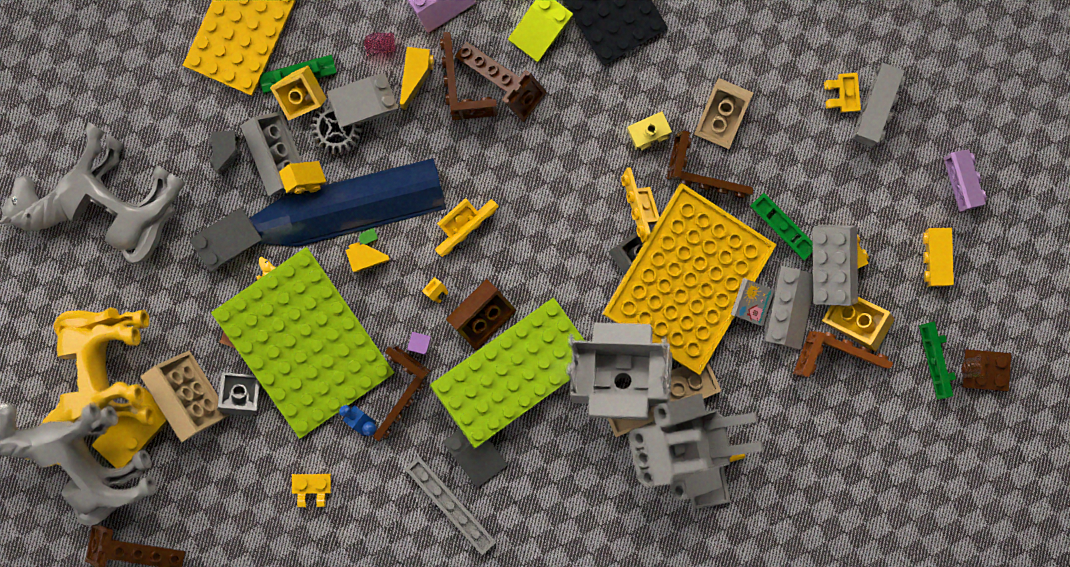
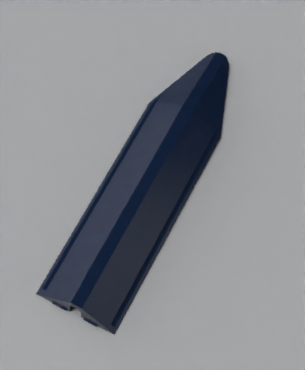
M434 158L323 185L316 192L304 191L300 194L291 193L284 195L249 219L263 239L257 244L298 247L446 210L443 190L439 182L438 170L436 169Z

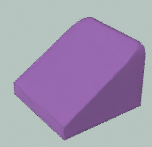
M412 332L407 350L426 355L431 336Z

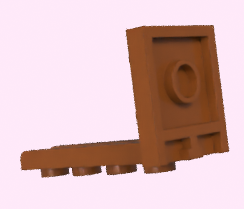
M809 331L793 374L800 377H809L814 373L816 369V364L814 363L816 358L822 353V344L881 368H891L893 362L889 361V357L878 353L877 356L871 354V350L866 347H854V343L849 340L843 339L839 341L835 339L836 335L832 333Z

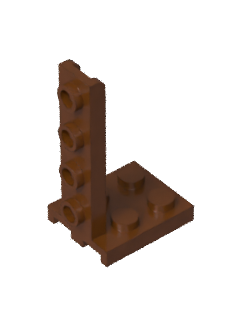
M443 32L444 39H440L441 50H445V57H442L443 69L447 68V75H444V86L449 88V94H445L446 105H450L452 121L498 116L496 99H492V97H483L477 101L463 99L461 102H458L451 34Z
M467 41L455 55L459 61L505 91L506 95L502 98V101L523 122L547 93L535 77L526 69L519 77Z
M682 130L675 134L666 179L679 180L680 183L686 186L696 184L699 185L698 188L703 190L714 188L721 194H728V192L736 193V197L744 199L747 196L753 195L754 189L751 186L682 171L683 167L685 168L687 165L688 156L685 155L686 150L690 148L692 138L689 137L690 132Z
M395 344L390 345L385 351L388 355L387 359L394 364L400 363L404 366L402 369L409 375L415 374L416 377L374 434V438L378 442L382 438L386 439L392 431L389 428L393 422L395 424L399 422L403 416L401 411L404 407L409 408L414 401L412 396L415 392L419 393L425 385L423 381L431 372L430 369Z
M964 349V362H962L961 373H963L962 388L1009 391L1012 353Z
M101 524L92 525L85 562L95 567H106L107 559L156 567H182L184 550L113 540L112 529Z

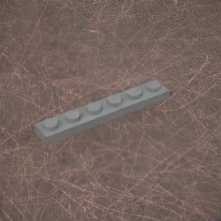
M420 456L405 468L408 474L481 555L496 543L494 538Z

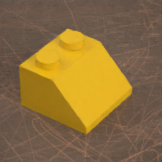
M309 65L292 72L270 87L288 121L321 107L327 99Z

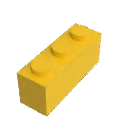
M928 228L923 233V244H926L923 261L927 266V271H924V282H927V287L953 286L952 228Z

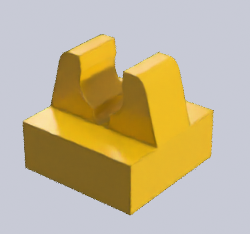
M435 277L422 290L431 300L438 303L441 302L438 298L441 292L446 295L448 294L446 286Z

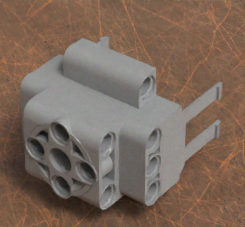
M594 323L592 341H574L573 335H570L569 346L572 349V366L571 364L567 365V375H569L571 380L570 396L572 403L588 404L589 418L648 420L649 411L652 410V406L670 402L672 352L670 344H667V339L663 338V343H652L653 327H651V324ZM620 378H628L631 380V385L626 389H619L616 387V382Z
M702 394L692 395L656 406L654 409L656 423L633 429L628 435L638 481L645 487L669 484L671 494L676 500L689 499L722 488L719 468L729 465L732 455L764 451L762 441L730 446L726 427L758 422L756 412L723 417L719 414L718 409L705 410Z

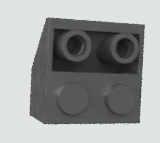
M235 130L211 132V137L208 138L209 148L213 151V156L210 157V166L219 175H223L241 154L240 138Z

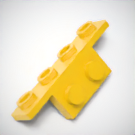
M626 168L621 177V182L626 188V198L632 208L631 215L637 225V235L641 238V242L645 243L651 235L648 225L656 224L659 214L651 188H637L631 168Z
M465 198L437 223L447 234L448 238L435 251L441 257L448 255L457 243L467 238V234L480 227L485 218L492 216L496 212V209L499 207L498 204L491 199L477 211Z

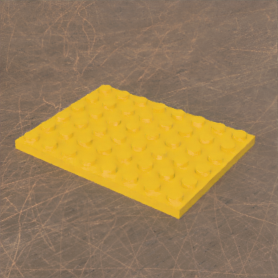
M680 183L652 229L650 237L643 244L602 315L615 323L651 324V327H653L652 343H663V338H666L667 344H670L672 359L695 374L700 375L734 318L730 314L743 278L755 282L777 244L683 183Z

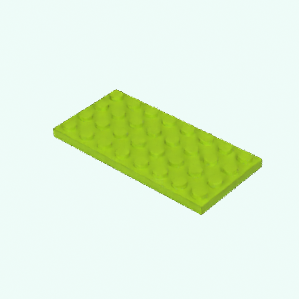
M553 297L429 386L475 449L568 382L570 377L567 375V365L571 364L572 366V349L569 346V336L573 335L574 341L585 340Z

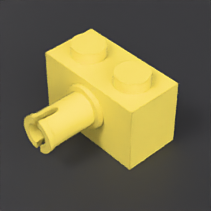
M663 111L627 127L635 149L641 148L642 151L650 148L652 142L658 140L661 143L669 139L668 135L672 133Z

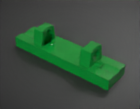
M332 54L263 73L260 78L263 93L272 92L270 87L282 80L281 74L285 78L292 72L308 65L316 80L337 74Z
M765 193L760 195L750 205L803 261L813 252V241Z
M935 321L918 325L936 398L938 400L952 397L953 392L950 381L956 380L955 372H947L941 343L947 342L946 336H938Z

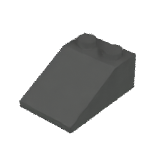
M239 208L207 227L189 241L208 270L215 272L263 239L243 208Z
M459 429L442 441L477 488L508 465L489 438L474 449L461 429Z

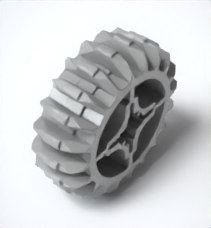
M330 103L329 110H327L326 106H322L324 113L317 110L316 113L320 117L312 118L317 124L310 125L311 128L316 129L311 132V135L317 136L313 140L315 143L321 141L318 145L320 149L326 145L325 152L328 153L330 148H332V154H336V149H339L340 154H343V147L350 151L351 149L348 146L350 143L354 147L357 145L353 139L360 140V136L356 135V133H362V129L357 128L362 125V122L352 125L350 136L344 131V127L340 128L343 134L340 132L334 133L330 123L337 126L338 121L328 118V116L335 114ZM323 121L329 126L327 135L324 138L321 134ZM337 136L345 139V141L341 143L329 142Z

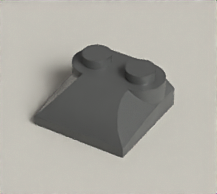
M222 372L218 411L224 414L241 416L256 414L260 386L256 376Z

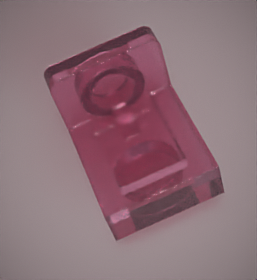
M371 33L365 36L364 47L367 55L395 52L394 33Z

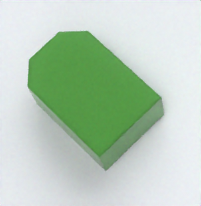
M374 228L360 234L359 240L361 244L367 245L378 240Z

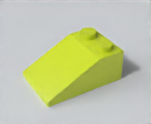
M535 0L508 40L536 62H539L571 21L573 13L556 0Z

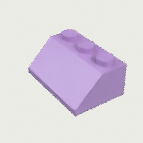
M407 0L427 33L432 32L476 4L475 0Z
M969 149L945 156L944 162L959 212L985 205L986 194L984 190H981L979 184L981 177L979 172L975 171V157L973 153H970Z

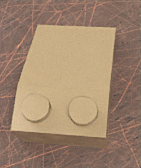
M718 78L694 135L729 149L753 96V92Z

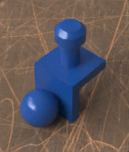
M343 405L340 408L339 414L345 417L343 421L363 436H372L376 433L377 427L374 424L376 421L354 405L351 409L349 406Z

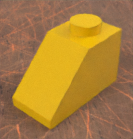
M359 242L349 245V249L345 250L354 273L390 261L388 255L365 244L360 245Z

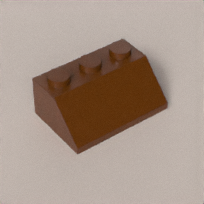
M486 279L446 320L477 350L517 310Z

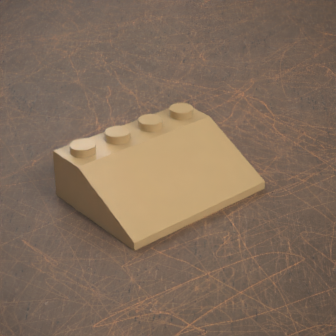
M190 350L155 365L140 376L181 442L194 437L230 416L218 411L219 397Z

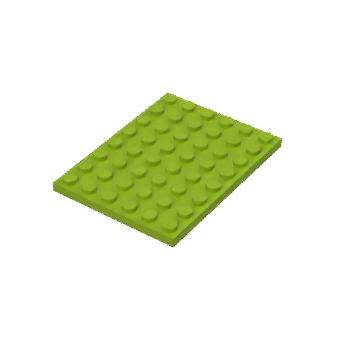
M307 246L211 312L299 439L338 413L343 405L348 406L395 373Z

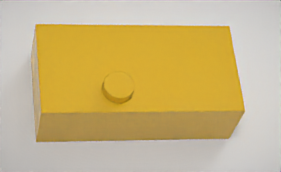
M143 388L144 400L140 405H150L155 411L154 424L143 425L136 417L120 416L118 417V423L108 427L106 433L100 435L91 445L116 468L128 465L132 461L134 454L143 450L168 423L148 388Z

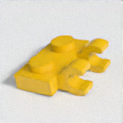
M858 73L838 74V80H826L824 82V90L839 89V99H828V101H825L826 109L840 107L841 113L861 111Z
M292 474V494H298L297 507H306V494H317V507L326 506L325 493H331V474Z

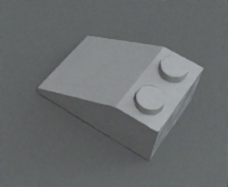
M385 73L370 76L327 92L340 128L388 116L398 109Z

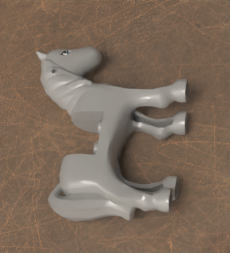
M88 122L85 128L87 145L74 168L58 182L52 192L39 200L35 191L34 181L30 176H21L14 181L11 196L2 207L3 218L0 220V224L5 226L14 225L24 231H40L41 229L57 225L61 221L65 222L68 219L76 221L91 201L102 208L105 205L107 206L105 210L116 216L106 234L105 242L119 249L128 263L133 265L144 262L154 253L160 241L165 222L175 214V210L170 204L177 199L179 191L186 184L157 165L153 171L155 179L149 195L138 204L123 202L104 186L101 179L107 172L119 165V152L125 144L108 135L105 140L107 146L106 154L103 160L91 169L93 161L102 151L100 139L105 132Z
M91 402L82 408L81 418L75 423L66 421L46 422L33 428L19 430L16 426L17 410L15 405L5 403L0 405V455L22 459L29 458L34 460L41 468L59 462L61 467L72 478L65 485L61 494L66 502L74 508L79 523L84 525L98 524L118 507L125 504L135 505L136 502L145 496H152L157 492L156 482L151 476L141 479L137 486L130 489L115 490L110 488L112 485H124L130 479L141 476L144 470L151 467V459L146 451L136 452L132 461L121 468H104L96 462L89 452L84 436L93 434L103 435L108 430V427L117 424L118 416L113 407L107 406L100 411L98 406Z

